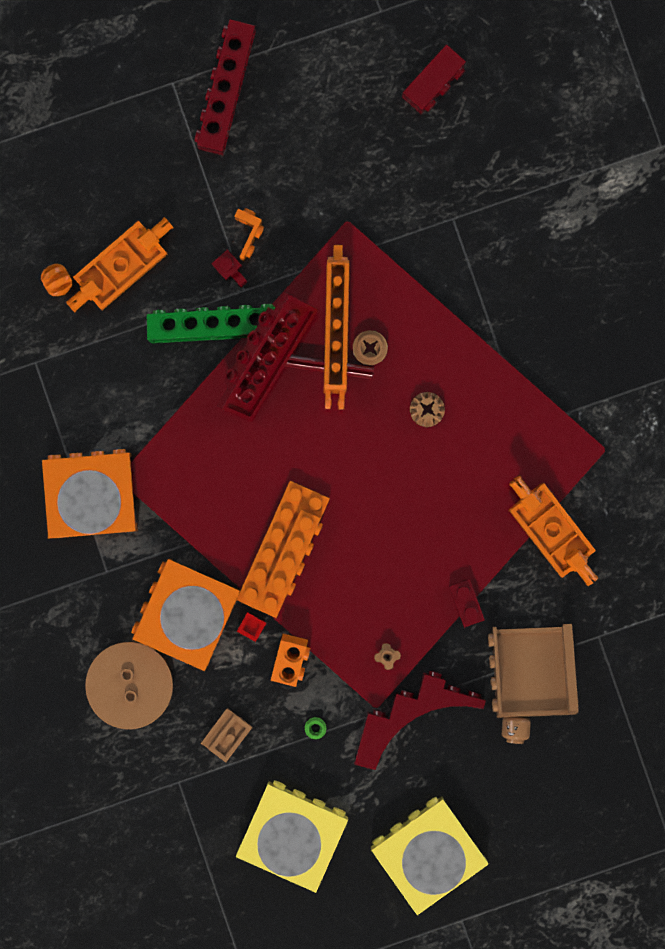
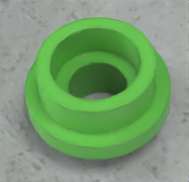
M310 718L305 724V732L311 739H320L326 733V724L321 718ZM318 724L320 730L317 732L312 731V725Z

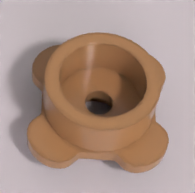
M385 643L382 645L381 651L375 654L374 658L376 662H381L385 669L390 670L393 668L394 662L400 659L401 654L399 651H394L390 644Z

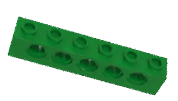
M262 304L260 308H252L251 305H241L239 309L221 306L217 307V310L210 311L209 308L201 307L196 308V311L187 312V309H175L174 313H166L165 310H154L153 314H147V340L150 343L247 338L248 334L251 331H255L257 327L251 324L253 317L260 316L262 312H266L268 307L273 310L275 307L273 304ZM239 317L240 324L236 327L230 326L231 319ZM217 318L219 320L218 325L215 328H209V321ZM190 320H197L195 328L187 329V323ZM169 321H175V327L172 330H166L165 328Z

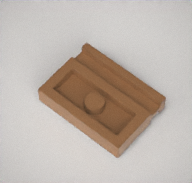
M227 708L201 744L224 762H227L249 733L252 726Z

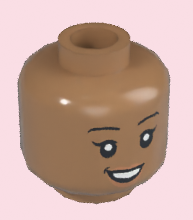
M504 717L502 720V737L508 743L523 744L524 740L530 737L531 720L528 717Z

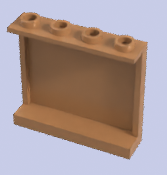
M563 624L562 627L501 630L493 627L492 634H488V645L493 647V655L489 656L490 668H494V677H491V690H495L496 699H492L493 712H497V718L576 715L579 710L572 624Z

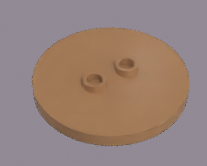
M121 642L106 648L94 659L86 677V695L95 714L107 724L121 729L142 728L157 720L169 705L173 693V677L168 663L155 649L139 642Z

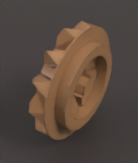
M364 331L354 340L353 353L356 359L364 365H376L387 354L388 346L386 339L376 331ZM363 341L370 345L377 341L376 346L374 347L375 353L377 355H375L372 352H368L365 355H363V353L366 350V346Z
M431 392L420 393L412 400L410 405L412 419L423 427H431L438 424L445 413L443 401L438 395ZM433 402L431 410L435 416L427 413L421 417L424 409L420 403L427 406Z

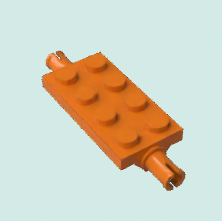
M165 217L151 230L146 229L140 221H137L73 276L81 286V290L66 301L68 306L76 312L88 300H93L103 311L168 255L160 246L159 239L174 227Z
M521 476L514 478L515 481L512 480L509 485L520 497V500L508 509L561 578L574 571L581 576L587 586L593 584L591 580L596 581L598 576L595 575L587 564V559L596 550L544 483L530 490Z

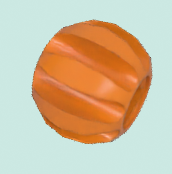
M61 264L49 265L41 273V281L47 292L52 296L65 295L72 287L71 277L66 268Z

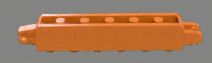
M334 245L333 257H328L326 265L325 409H330L331 393L339 394L338 406L339 409H344V394H346L349 260L348 257H342L343 245Z

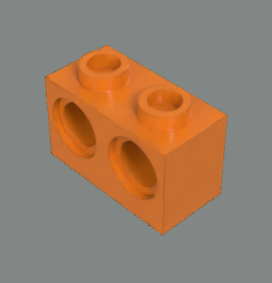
M287 634L282 635L271 681L296 687L298 680L302 681L305 668L301 667L303 660H308L311 649L307 647L308 640ZM296 647L300 652L292 654L289 648ZM290 667L294 670V673L287 674L283 669Z

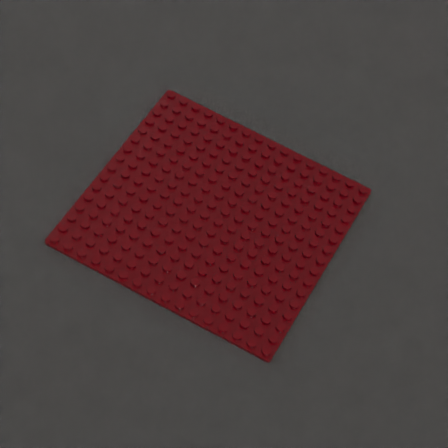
M345 222L274 301L273 306L276 307L283 293L287 292L318 309L292 355L324 360L326 265L328 257H333L334 245H343L342 257H348L347 363L373 367V378L366 379L347 376L344 409H339V394L332 393L330 409H325L324 372L284 367L254 419L250 422L217 406L228 388L224 384L225 373L228 369L233 368L237 361V353L243 350L248 342L247 338H243L133 459L131 471L133 494L240 589L243 587L289 482L292 481L330 498L319 522L323 524L319 535H313L311 543L314 546L310 555H304L302 563L305 564L300 576L295 575L293 583L296 584L291 596L286 595L277 618H273L293 636L308 640L307 647L311 648L310 651L371 706L378 708L459 617L449 586L470 579L477 597L529 538L508 510L520 500V497L509 483L512 480L515 481L514 478L517 476H521L530 490L544 483L560 503L604 454L605 448L352 223ZM257 320L254 326H257L259 324V320ZM364 331H376L386 339L388 346L387 354L376 365H364L356 359L353 353L354 340ZM363 341L366 346L363 355L368 352L377 355L374 350L377 341L371 345ZM420 393H434L443 401L445 413L438 424L431 427H423L412 419L410 405L412 400ZM433 402L427 406L420 403L424 409L421 417L427 413L435 416L431 410ZM385 643L390 644L394 651H399L401 654L400 659L394 662L393 668L390 670L385 669L384 665L381 662H376L374 658L375 654L381 651L382 645Z

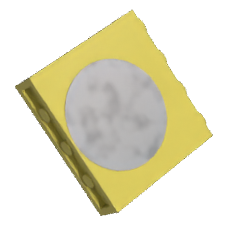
M275 780L273 783L268 782L236 857L316 893L348 822V816H345L346 812L334 807L332 810L325 807L326 803L314 798L312 801L305 798L306 794L294 789L292 792L285 789L286 785Z
M442 796L438 799L434 797L426 803V808L422 811L417 809L408 816L409 820L403 824L399 822L390 829L391 833L385 837L380 835L372 842L374 845L371 846V851L417 915L489 864Z

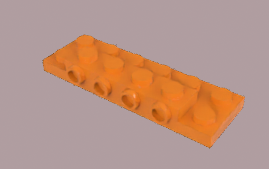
M292 481L289 482L237 601L277 618L286 595L291 596L296 586L293 583L295 575L300 576L305 566L302 563L304 555L309 556L314 546L311 543L313 535L318 536L323 526L319 522L330 498Z

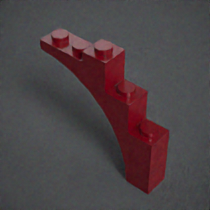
M429 671V674L423 673L417 698L413 697L414 693L401 690V693H395L389 717L385 716L386 712L374 709L373 713L368 711L354 765L376 770L380 757L390 740L402 727L425 713L453 706L484 709L486 700L481 698L482 694L474 691H469L466 694L460 692L461 688L448 685L447 688H444L446 680L441 678V673Z

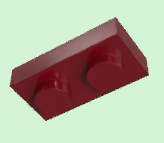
M470 579L449 586L464 628L485 620Z

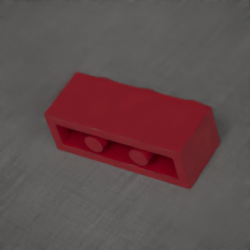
M446 44L405 89L402 98L420 114L425 110L429 112L437 103L435 99L440 94L444 96L451 86L449 84L454 78L458 80L466 71L464 69L466 61Z

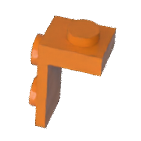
M244 208L243 211L238 209L234 216L235 220L253 228L241 252L240 260L245 261L246 257L250 258L255 249V246L252 244L255 238H260L264 227L261 226L262 219L255 217L256 213L247 208Z

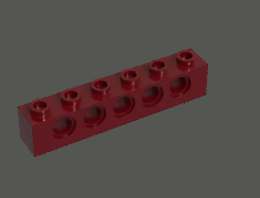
M231 19L228 26L224 25L222 38H224L223 47L219 46L216 59H219L218 66L213 67L211 80H214L212 88H208L206 93L207 108L202 109L200 121L203 124L201 130L197 129L195 135V142H197L199 150L224 156L256 33L254 25ZM237 41L241 43V47L237 50L231 49L229 46L232 42ZM228 62H233L236 65L231 71L224 69L225 64ZM222 83H228L230 89L222 92L219 90V86ZM216 104H223L225 106V109L220 113L213 110ZM216 124L220 127L219 131L214 134L208 132L209 126Z

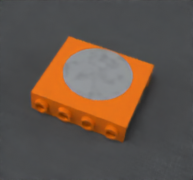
M126 449L113 450V454L104 455V451L91 452V456L84 457L82 453L69 454L70 458H61V455H48V460H42L48 539L138 531L135 520L130 459L132 454L126 453Z
M168 559L167 562H162L158 573L161 574L158 582L154 581L149 593L152 594L150 601H145L140 611L143 614L141 621H136L131 633L134 634L133 640L205 671L241 590L181 565L172 559Z

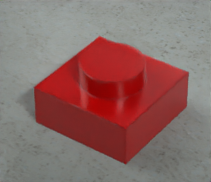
M247 612L237 632L256 642L266 622Z

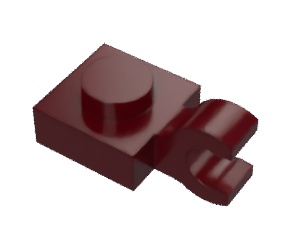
M228 249L211 263L226 281L232 277L241 288L247 283V280L238 271L242 268V265Z

